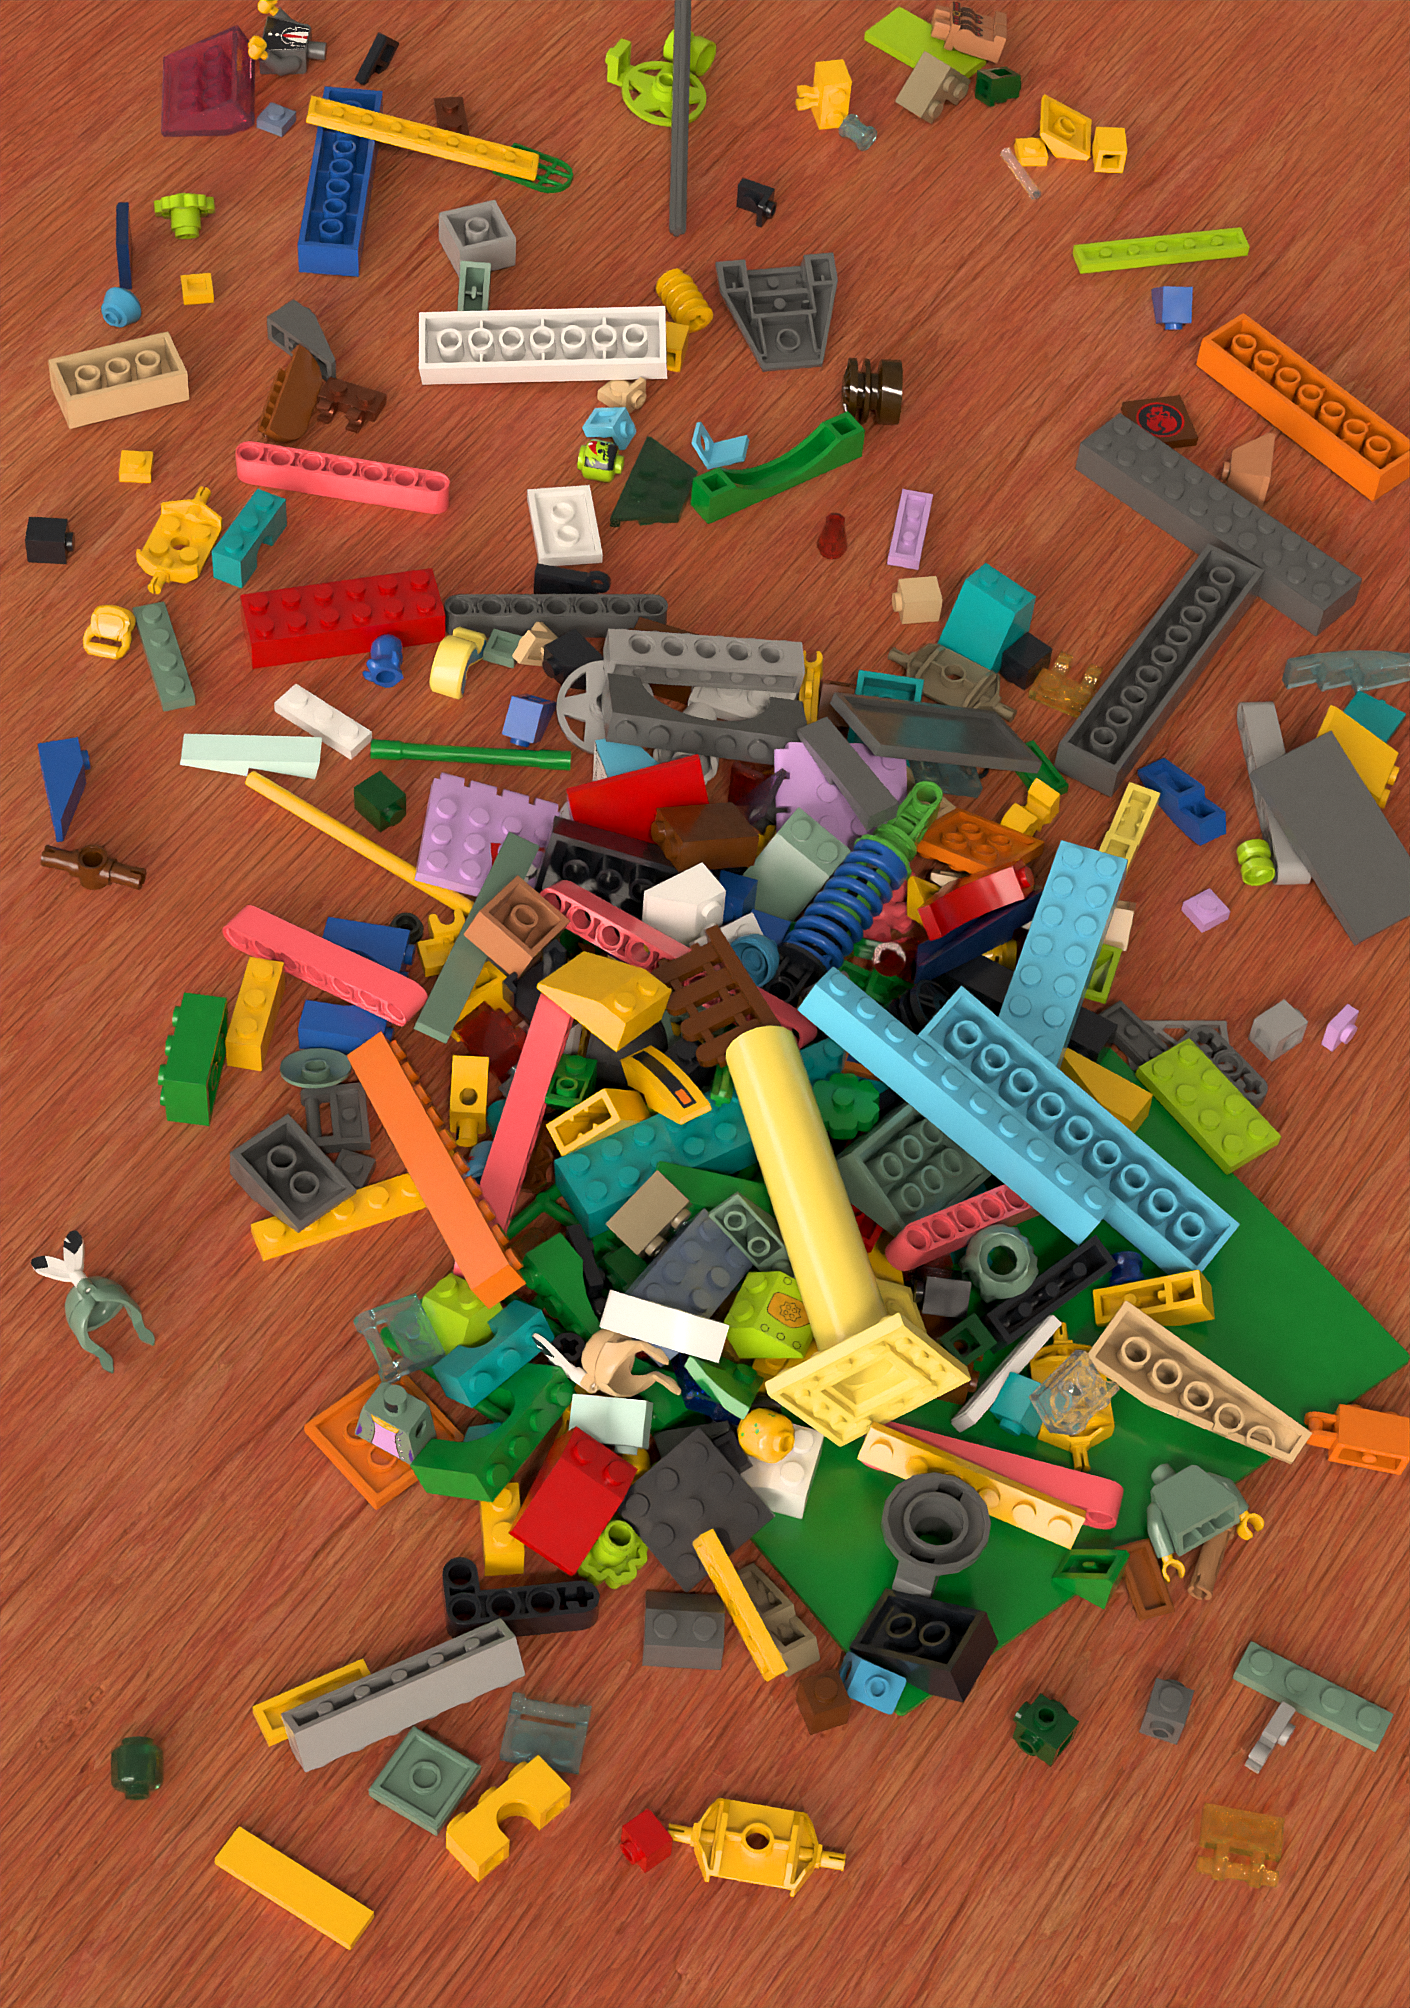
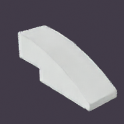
M613 1290L609 1292L599 1325L601 1328L717 1363H719L729 1325L720 1321Z

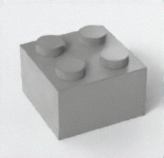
M495 200L439 212V241L459 279L461 261L491 263V271L515 266L516 237Z

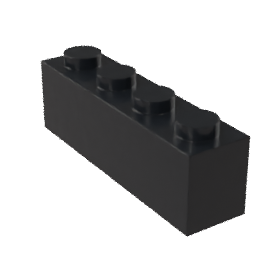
M1097 1235L1079 1245L1038 1275L1024 1293L1005 1299L979 1318L997 1342L990 1349L993 1354L1011 1344L1118 1265Z

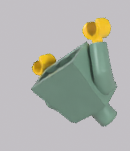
M1162 1464L1151 1474V1479L1156 1485L1150 1491L1151 1504L1147 1507V1531L1156 1557L1162 1559L1163 1565L1160 1567L1165 1584L1170 1583L1169 1576L1166 1573L1167 1566L1175 1567L1180 1579L1185 1573L1184 1565L1179 1560H1175L1172 1553L1176 1552L1180 1557L1236 1524L1237 1533L1244 1540H1249L1253 1537L1252 1532L1247 1527V1522H1250L1257 1532L1261 1531L1264 1527L1263 1518L1258 1514H1250L1248 1512V1503L1235 1483L1229 1478L1211 1472L1206 1473L1198 1465H1191L1176 1473L1169 1464Z

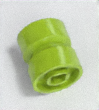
M674 29L669 34L663 49L664 59L673 63ZM691 31L690 72L697 76H702L708 71L714 61L716 44L700 35L694 36V33Z

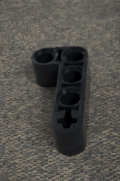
M456 1557L449 1560L445 1564L442 1574L446 1629L452 1639L499 1618L503 1620L515 1637L585 1630L592 1627L598 1619L600 1594L598 1589L588 1581L480 1590L477 1567L470 1559L465 1557ZM460 1578L467 1580L468 1583L456 1585L452 1581ZM560 1605H564V1610H560ZM538 1606H546L551 1610L549 1612L539 1613L535 1611L534 1608ZM499 1610H507L512 1614L506 1617H501L496 1615L495 1612ZM459 1614H468L472 1616V1618L470 1620L462 1621L457 1619L456 1616Z

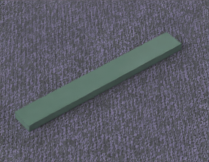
M511 832L508 833L415 1024V1030L445 1044L447 1043L488 957L466 938L464 933L478 912L517 875L523 880L525 879L539 850V845Z

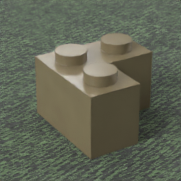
M924 51L895 102L932 124L934 119L941 114L946 99L957 105L966 96L971 80Z
M657 1170L610 1218L606 1225L640 1258L646 1260L651 1256L654 1259L668 1243L665 1240L670 1235L668 1230L671 1226L678 1229L690 1217L691 1212L688 1209L693 1204Z

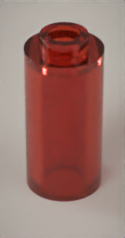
M907 936L880 944L874 950L872 957L875 969L880 974L888 977L912 971L917 946L922 942L915 937Z

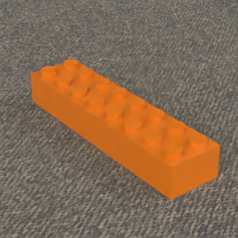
M1242 313L1202 338L1196 363L1199 368L1369 500L1374 502L1410 477L1409 438L1245 313Z

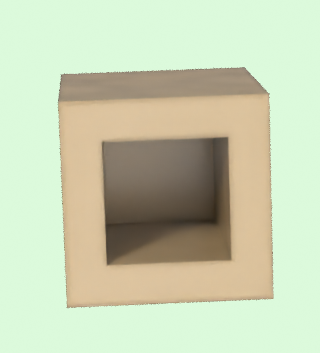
M937 577L899 579L897 592L892 594V606L894 612H899L901 623L911 624L939 621L943 599Z

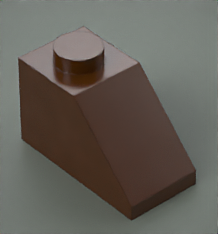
M825 679L822 685L817 721L828 717L839 732H842L843 727L849 728V725L833 708L830 702L835 692L855 694L856 684Z

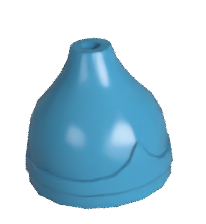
M755 933L741 936L731 942V947L756 986L761 987L774 978L779 967L780 957L774 940Z

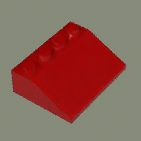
M698 754L566 788L570 820L656 845L658 844L653 841L651 836V825L655 821L657 808L709 804Z

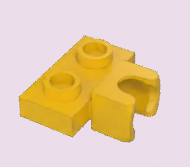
M456 909L454 911L455 920L449 925L442 924L436 914L429 916L428 932L430 940L417 942V952L425 977L441 973L465 923L462 910Z

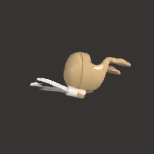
M601 1329L592 1335L586 1343L581 1358L582 1368L568 1362L545 1338L536 1333L532 1335L535 1344L549 1358L546 1364L562 1367L567 1378H570L589 1393H595L597 1390H600L616 1398H628L646 1390L657 1381L676 1395L681 1394V1389L677 1382L670 1376H666L658 1371L641 1376L631 1374L635 1353L645 1351L662 1364L668 1365L669 1358L660 1348H655L646 1341L632 1340L629 1336Z

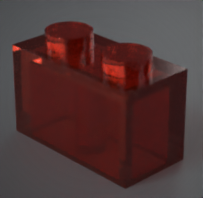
M483 1001L455 1024L453 1030L464 1047L473 1056L489 1057V1072L503 1085L515 1075L527 1034L520 1026L513 1029L510 1026L513 1024L511 1019L500 1007L494 1010L486 1001Z

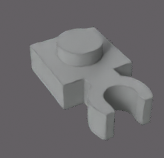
M1284 1701L1281 1702L1260 1739L1250 1752L1244 1766L1259 1774L1277 1744L1285 1747L1296 1726L1290 1723L1296 1711L1294 1707Z

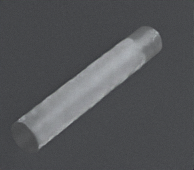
M1003 149L1000 154L1030 198L1032 200L1038 199L1041 196V191L1011 149Z

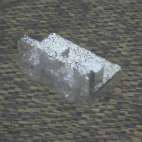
M1075 1350L1029 1396V1399L1049 1433L1075 1435L1085 1429L1087 1422L1099 1410L1109 1405L1111 1398L1120 1388L1114 1381L1102 1380L1085 1350Z

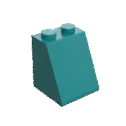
M985 563L965 580L937 644L998 673L1001 668L1003 652L1030 630L1036 596Z

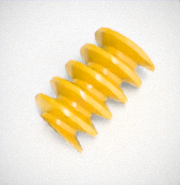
M676 268L667 271L658 279L656 293L675 323L689 325V333L704 329L713 319L712 309L708 307L706 300L703 299L691 276L684 274L682 270Z

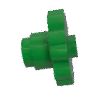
M834 1073L829 1078V1081L818 1080L815 1082L812 1089L826 1131H829L832 1138L839 1140L853 1139L858 1131H870L879 1120V1092L874 1088L872 1082L868 1080L858 1082L857 1076L853 1073Z

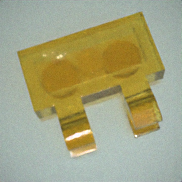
M1061 651L1052 671L1042 668L1029 690L1028 698L1078 718L1098 692L1096 688L1100 683L1101 679L1099 676L1103 668L1090 664L1082 683L1067 678L1071 670L1069 665L1073 656Z

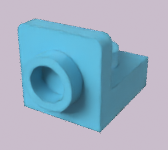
M626 407L595 408L582 427L586 437H612L619 450H625L636 434L634 422Z

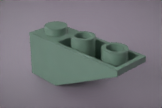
M738 1191L708 1213L709 1217L760 1272L781 1271L796 1279L778 1222L775 1218Z

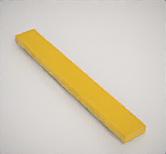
M311 95L306 123L535 181L539 154Z

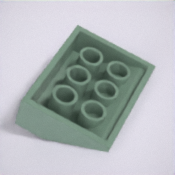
M904 1099L879 1119L870 1131L864 1132L835 1157L850 1203L894 1237L909 1223L962 1202L991 1176L989 1170Z

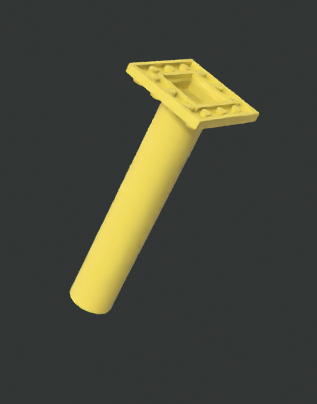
M781 1026L757 1027L741 1034L731 1042L726 1050V1061L818 1348V1352L814 1353L809 1360L795 1367L780 1371L776 1377L766 1381L765 1386L768 1396L841 1447L867 1434L873 1421L884 1425L970 1381L971 1377L968 1368L901 1313L895 1315L887 1314L796 1038L792 1031Z

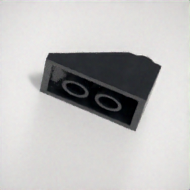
M885 1588L849 1648L851 1652L859 1657L904 1677L909 1684L930 1695L963 1703L999 1642L985 1611Z

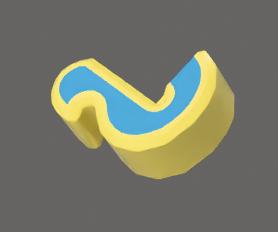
M457 627L453 630V635L443 638L437 649L430 674V688L433 692L458 700L463 697L468 668L483 659V650L487 644L485 634Z

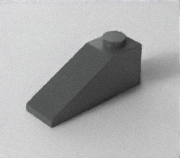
M293 299L267 316L268 340L292 357L291 351L301 344L317 361L323 380L327 382L329 377L336 378V360L315 314L309 308L302 306Z

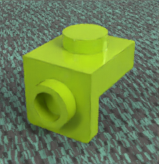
M621 38L614 48L611 47L608 50L605 63L608 64L607 82L622 87L626 73L634 67L630 65V41ZM629 83L628 90H633L634 87Z

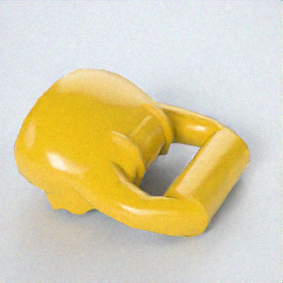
M115 605L97 606L91 616V624L83 636L85 651L89 655L115 660L122 658L130 648L131 633L136 623L135 615L128 609ZM96 636L100 639L105 638L115 640V642L121 641L122 644L121 647L91 642V640Z

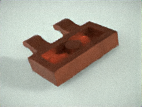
M329 377L317 395V409L321 410L317 421L330 424L336 412L340 411L346 413V418L350 419L346 430L358 433L365 420L375 422L387 403V394Z

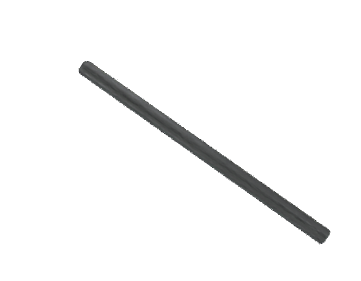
M675 0L669 232L673 233L676 237H679L680 234H685L687 219L691 0Z

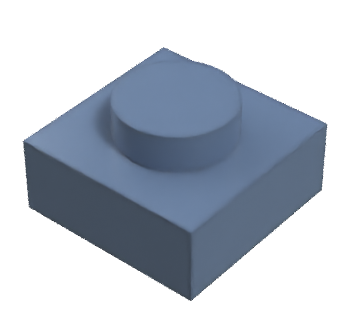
M270 102L256 118L257 128L283 137L296 122V111Z

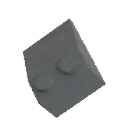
M289 1114L230 1152V1175L254 1201L297 1233L356 1194L357 1191Z

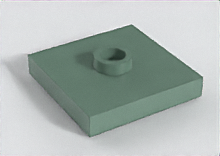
M413 1726L369 1788V1796L437 1836L481 1773V1765Z

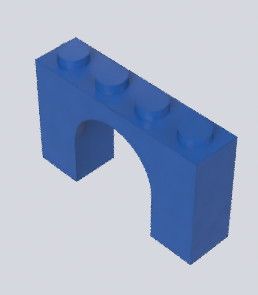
M328 917L322 938L409 978V972H405L407 965H413L416 945L410 944V930ZM305 1000L298 1026L299 1049L326 1048L348 1055L381 1031L392 1042L394 1040L395 1028H391L392 1022L356 1005L343 1006Z

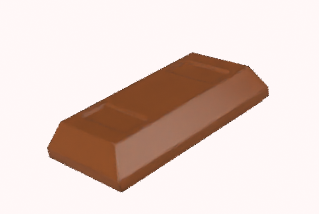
M1149 1538L1114 1547L1113 1549L1127 1550L1130 1554L1123 1577L1139 1622L1175 1612Z

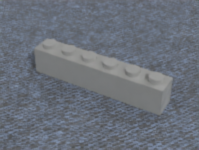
M499 1618L283 1712L281 1717L292 1753L306 1773L312 1769L324 1767L330 1761L346 1754L360 1751L367 1745L387 1736L396 1735L403 1729L416 1723L432 1719L441 1712L459 1704L471 1702L476 1697L493 1689L507 1686L512 1681L525 1676V1671L516 1637L503 1620Z

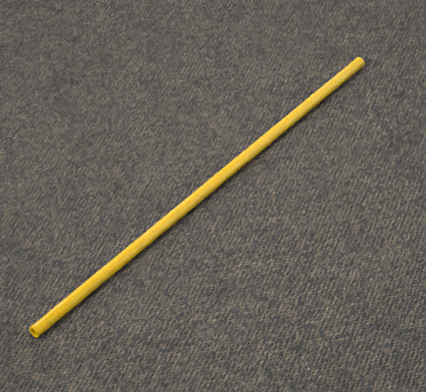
M252 771L247 776L245 784L451 909L462 910L463 915L466 918L468 917L475 902L456 891L415 881V866L258 772ZM675 1022L671 1023L673 1034L679 1036L681 1033L680 1025Z

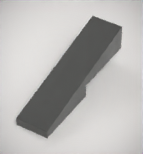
M828 717L797 729L798 737L829 784L837 785L866 831L896 818L899 802Z

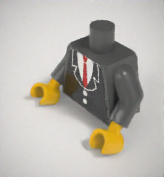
M260 0L258 2V10L264 14L270 12L271 16H267L262 38L253 36L248 43L250 58L254 60L259 59L260 74H278L279 76L304 74L307 72L310 59L326 60L327 43L312 41V28L310 25L299 23L293 20L281 7L276 8L275 5L278 0Z

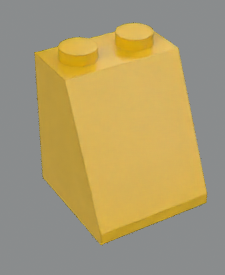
M1330 705L1316 738L1332 731L1377 805L1384 809L1391 790L1386 789L1387 784L1394 786L1400 767L1394 766L1399 753L1339 708Z

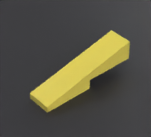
M1129 782L1110 829L1106 832L1099 849L1101 852L1128 859L1126 875L1158 807L1160 798L1159 792Z

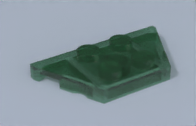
M647 436L610 517V526L614 528L620 527V522L635 520H638L639 526L652 525L657 522L663 524L678 523L692 493L693 478L697 477L698 471L655 439Z

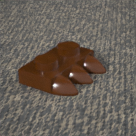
M542 1120L520 1192L539 1194L541 1188L548 1183L546 1171L548 1165L555 1160L553 1150L556 1147L546 1127V1124L551 1121Z

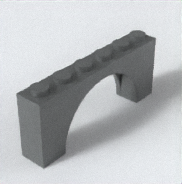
M607 673L601 700L606 742L774 765L775 749H785V744L788 742H802L797 735V729L807 726L802 701L770 697L765 712L756 717L739 721L709 720L682 713L661 703L644 688L639 677Z

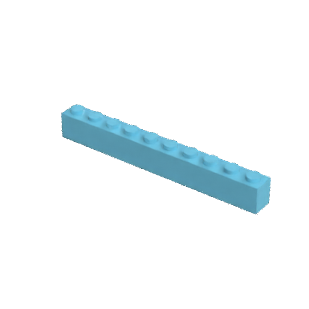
M834 966L814 985L797 1009L1078 1246L1116 1203Z

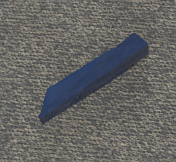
M1044 889L1034 890L1025 899L972 919L953 929L942 938L932 941L927 940L919 944L915 953L916 974L914 984L921 980H932L1010 941L1015 929L1033 920Z

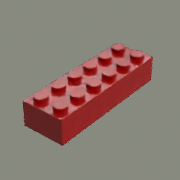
M433 568L240 595L241 622L252 669L368 653L371 650L373 641L384 634H392L399 638L403 647L441 642L445 637V612Z

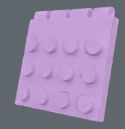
M788 742L785 744V749L774 750L775 774L786 775V779L775 780L776 808H787V813L776 814V833L799 807L847 846L851 852H853L854 843L858 838L865 834L873 835L877 826L866 831L837 785L829 784L802 742ZM849 743L895 797L899 805H901L907 797L906 759L875 756L865 743Z
M441 772L440 778H434L431 785L414 880L477 897L492 868L490 843L501 844L498 848L499 853L508 833L511 832L545 848L554 816L560 815L558 804L535 798L532 805L529 804V796L503 789L501 796L496 795L497 787L473 780L470 781L469 787L464 786L465 778ZM542 851L537 852L532 862V865L537 869L543 854ZM531 878L527 883L533 889L535 884V878Z

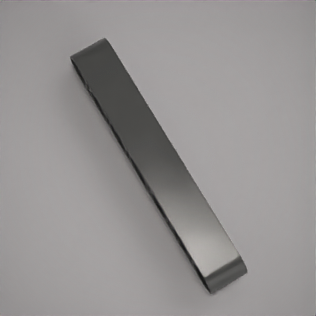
M457 594L448 597L445 601V631L449 635H453L455 628L463 627L483 633L486 638H490L493 629H498L524 636L528 630L533 628L536 622H543L558 638L573 629H576L584 638H606L608 628L634 629L639 617L667 625L668 603L664 597L655 594Z

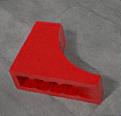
M1020 858L948 882L917 909L929 941L942 938L953 929L983 914L1025 899L1034 891L1033 873L1028 866L1025 867L1023 859Z

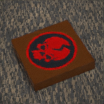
M1180 395L1122 402L1121 411L1125 417L1169 447L1180 448L1197 445L1198 436Z

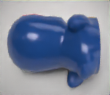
M384 634L377 637L371 645V659H368L366 662L369 671H363V677L381 687L390 688L403 679V671L400 669L403 662L402 642L392 634Z

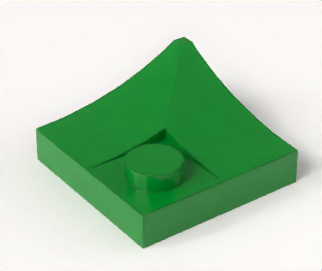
M690 1355L684 1366L696 1383L714 1401L742 1420L746 1417L764 1380L752 1367L745 1364H736L723 1356H720L719 1363Z

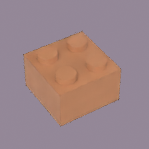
M517 875L478 912L464 933V936L509 975L516 972L519 979L542 957V950L554 939L558 940L570 923V920Z

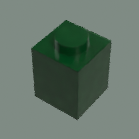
M378 771L354 787V809L381 833L388 827L400 823L406 816V794L386 775Z

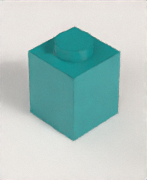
M1010 1372L990 1412L1001 1421L999 1427L1007 1433L1018 1437L1022 1432L1035 1438L1056 1398L1040 1382Z

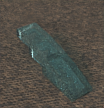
M1349 650L1290 658L1287 660L1282 682L1287 689L1316 682L1321 692L1351 685L1355 694L1359 690L1366 692L1410 681V653Z

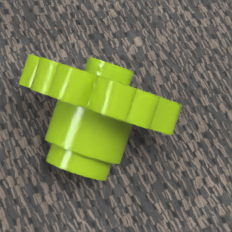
M179 193L161 197V200L154 201V211L156 217L171 219V230L175 232V238L193 239L199 237L201 217L215 213V204L213 197H206L204 194Z
M617 1513L611 1518L578 1568L577 1573L594 1586H598L605 1581L610 1588L617 1589L622 1585L630 1584L635 1579L637 1570H640L647 1562L646 1552L648 1547L624 1518Z

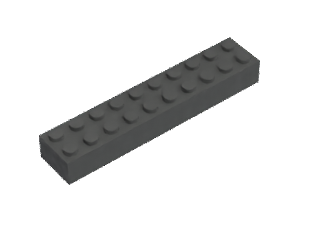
M1117 414L1080 443L1075 467L1077 471L1198 555L1201 554L1207 544H1210L1265 570L1258 597L1314 636H1318L1355 605L1362 582L1361 577L1123 414Z
M1207 544L1060 741L1054 767L1059 772L1112 797L1257 598L1265 570L1213 545Z

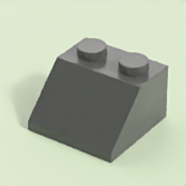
M646 1591L642 1666L721 1670L725 1626V1608L721 1597L709 1594Z

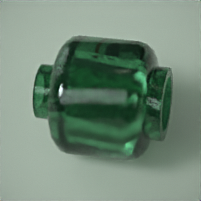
M141 1736L128 1737L121 1740V1745L113 1749L111 1752V1785L115 1790L125 1793V1799H148L150 1792L159 1789L163 1785L164 1754L162 1748L154 1744L152 1738Z

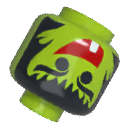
M591 439L587 445H582L580 448L577 469L582 470V475L585 479L610 483L614 479L615 474H622L625 457L619 455L617 444Z

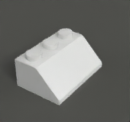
M702 862L644 891L642 922L690 948L689 943L706 935V929L716 924L719 928L722 927L726 890Z

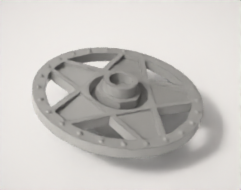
M604 660L587 663L572 672L562 684L557 698V718L562 732L573 745L594 755L595 740L605 738L601 705L606 682ZM586 673V693L565 697L571 685ZM642 683L644 688L654 697L650 685ZM565 716L586 722L584 742L571 731Z

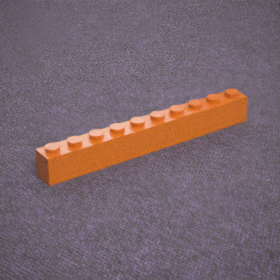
M381 1031L346 1056L470 1289L490 1309L526 1284L519 1271L524 1265L512 1248L507 1249L506 1244L510 1240L498 1223L493 1224L492 1220L497 1217L495 1212L485 1199L480 1200L479 1196L483 1194V1191L473 1176L466 1175L470 1167L459 1152L454 1153L453 1149L457 1147V1144L446 1129H441L440 1126L445 1124L439 1112L434 1106H428L432 1098L421 1083L416 1084L420 1077L409 1061L404 1062L403 1059L408 1057L404 1048L396 1039L390 1042Z

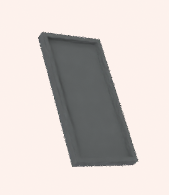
M839 692L834 693L830 702L833 708L875 756L1027 773H1038L1042 765V761L995 711Z
M1332 731L1276 758L1249 774L1354 946L1410 917V856Z

